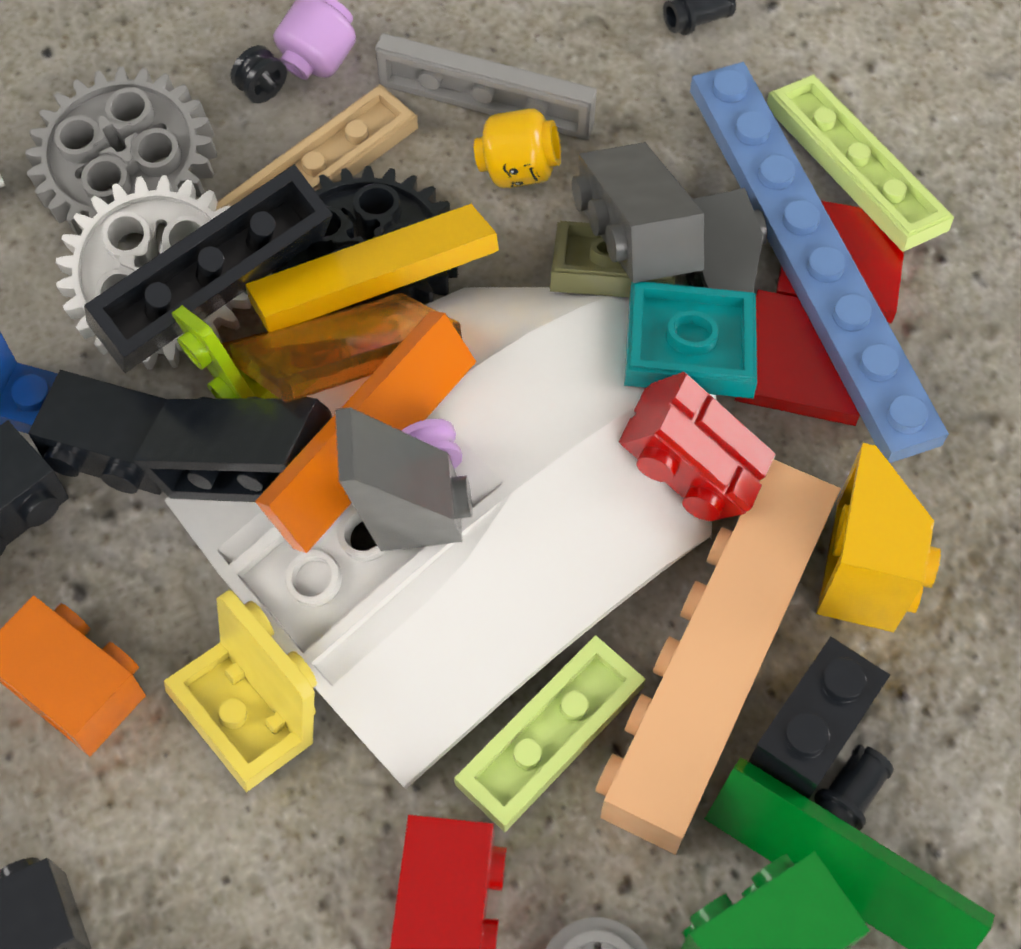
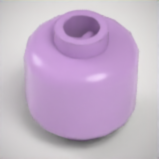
M296 0L273 35L277 48L283 54L280 61L290 73L303 80H307L311 74L322 78L332 76L338 70L356 41L355 29L351 25L353 21L352 14L337 0Z

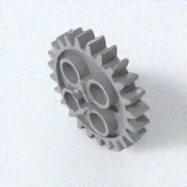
M119 67L115 80L108 82L100 70L96 71L94 76L95 85L89 88L76 79L73 81L76 91L75 96L69 98L63 94L56 93L54 97L60 109L57 112L51 110H41L39 112L47 128L30 129L29 134L36 147L25 150V155L33 166L27 170V174L36 188L34 191L44 207L49 208L56 221L61 223L67 220L74 233L78 235L83 231L73 216L78 213L93 218L97 214L91 201L93 196L102 199L108 205L115 201L112 189L104 191L115 183L122 187L125 193L129 195L135 193L136 177L142 176L148 189L156 190L161 176L167 175L173 192H178L182 184L188 179L193 183L196 197H201L205 191L199 178L206 179L214 176L209 159L217 157V151L212 140L215 135L200 100H192L188 88L184 84L174 89L169 75L165 73L153 83L147 68L142 67L135 79L131 80L128 78L124 67ZM167 157L163 161L154 163L156 160L160 158ZM160 223L164 227L167 226L166 223ZM128 234L123 236L120 242H125Z

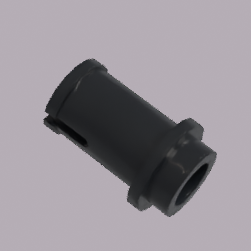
M668 0L663 5V17L666 26L672 33L679 32L682 35L692 34L696 26L721 18L731 17L736 11V0Z
M858 744L851 751V756L829 788L818 790L814 796V801L817 805L857 830H862L866 824L864 812L885 781L891 777L894 768L891 762L872 747L867 746L864 748L863 745Z

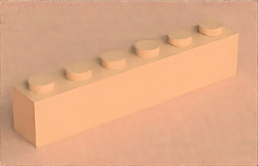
M774 459L766 477L759 482L762 486L752 509L747 511L746 514L740 515L733 531L721 527L706 561L716 566L707 585L697 580L695 581L680 614V617L690 622L680 641L673 637H668L653 669L654 674L663 677L653 699L641 694L628 719L624 731L634 735L632 743L624 758L612 753L595 789V792L606 796L601 811V819L675 855L841 488Z

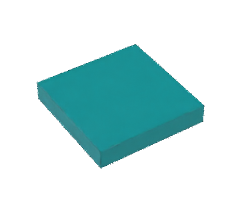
M631 281L624 386L646 388L653 382L685 372L709 394L753 399L757 386L756 293L652 282L633 283Z

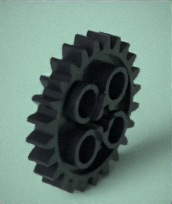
M371 166L365 167L361 178H353L347 168H342L341 181L335 183L322 174L319 176L320 189L315 192L333 214L325 236L274 270L272 274L449 212L450 203L448 200L436 202V188L433 186L418 192L417 176L415 175L408 177L402 183L396 182L395 169L390 168L382 179L374 178ZM353 223L355 225L357 237H354ZM458 266L329 313L333 317L334 329L339 330L348 318L356 319L359 332H365L369 319L376 318L382 328L385 329L391 325V315L398 313L402 318L413 311L414 305L422 307L433 302V293L446 296L449 293L448 278H457ZM324 316L315 318V319H313V320H311V321H313V322L316 323L317 321H319L320 319H322Z

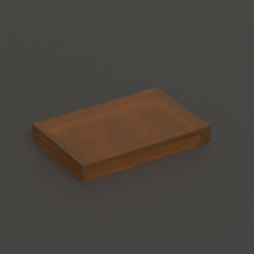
M399 293L230 344L233 362L238 369L287 403L371 376L430 311L436 310L403 293ZM448 317L462 338L460 322Z

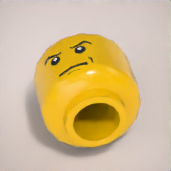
M532 108L489 116L484 124L482 137L474 139V156L478 170L480 172L488 171L490 178L499 188H513L546 182L551 176L553 167L560 166L561 164L560 138L554 120H546L540 111Z

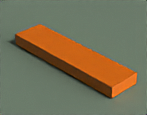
M430 311L341 408L351 407L401 431L411 424L425 420L472 368L476 360L446 313ZM335 415L255 501L293 549L306 554L352 503L339 482Z

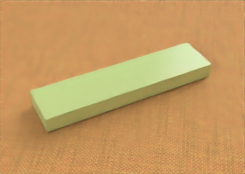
M815 75L769 92L767 104L774 117L902 252L950 230L954 216Z

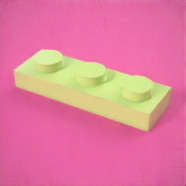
M595 635L455 776V786L503 832H506L644 688L646 679Z

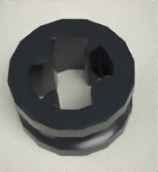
M256 45L245 50L236 59L231 69V82L240 91H244V95L253 103L260 104L270 100L281 90L286 81L287 68L278 58H274L273 54L265 46Z

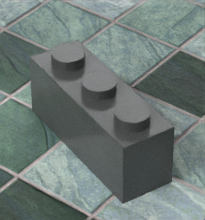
M646 142L578 154L579 175L572 178V194L575 206L579 212L584 211L586 213L593 234L595 236L601 235L605 241L611 261L619 262L633 283L704 270V212Z

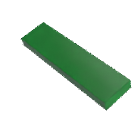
M740 757L704 818L770 862L788 854L794 864L815 851L864 922L907 949H977L992 928L995 918L994 914Z

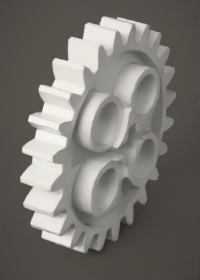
M167 175L161 176L156 190H149L142 176L136 177L135 193L129 195L117 183L113 184L112 190L115 201L109 205L102 199L93 196L91 201L97 214L90 218L76 213L73 217L83 232L80 236L63 234L61 238L74 255L56 258V264L60 270L70 275L56 282V286L61 294L72 298L63 305V308L71 319L81 318L76 328L84 339L95 335L86 322L84 305L158 256L156 231L160 223L167 224L162 235V243L160 242L161 254L230 208V206L228 205L216 210L218 202L214 192L211 190L205 192L196 200L195 188L192 181L188 179L182 184L178 192H173ZM129 233L144 235L137 247L131 250L117 249L118 242L123 236ZM244 292L202 320L212 328L222 345L223 342L217 329L221 325L234 330L240 328L232 308L250 309L251 303L248 295ZM96 336L94 345L100 353L105 355L108 351ZM179 337L142 361L145 367L152 370L158 354H165L172 368L178 367L179 351L182 350L177 342Z

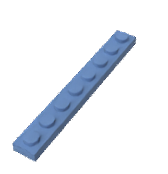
M740 62L692 76L690 93L740 188L746 189L753 210L760 209L763 213L767 226V239L875 445L889 463L943 446L949 435L947 429L746 64Z

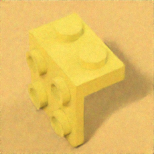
M228 590L217 597L220 643L165 679L164 685L169 697L245 792H248L313 744L314 715L316 714L313 688L317 686V681L306 661L297 652L291 651L286 655L272 638L274 635L272 625L261 608L253 601L243 604L232 590Z

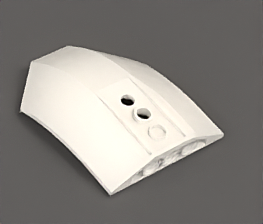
M464 287L411 311L370 337L317 374L315 380L293 397L306 396L317 398L329 408L333 417L335 409H340L430 311L446 313L473 355L476 363L425 420L443 419L449 421L454 426L456 432V439L453 443H456L461 449L462 462L454 470L457 476H468L472 498V517L461 518L463 542L380 551L377 545L365 551L353 549L350 543L353 529L362 522V519L351 503L306 554L293 549L256 502L170 499L169 497L164 500L218 574L243 604L253 601L265 613L274 631L272 638L286 655L291 651H295L306 661L317 681V686L314 688L405 789L422 776L509 696L596 623L709 537L712 539V521L699 519L687 512L682 505L684 498L665 482L655 481L645 476L637 467L638 459L619 443L630 418L636 414L634 409L645 389L643 387L624 386L629 297L551 292L550 287ZM710 394L716 400V395Z

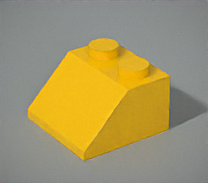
M862 443L837 500L816 614L894 633L906 612L916 613L921 601L923 587L932 588L938 573L941 549L931 546L934 519L876 445Z

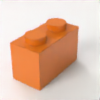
M33 595L0 629V683L91 757L146 696L133 676L139 669V666L114 643L109 641L101 649L89 640L85 635L91 628L69 607L60 603L53 611Z

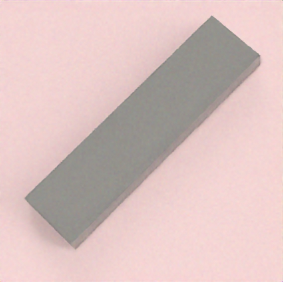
M382 33L375 47L379 84L384 87L490 115L529 108L536 109L543 114L546 120H554L558 133L589 140L595 121L597 88Z

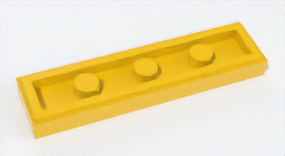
M468 204L249 282L245 286L249 301L268 333L274 334L499 251L497 233L472 204Z

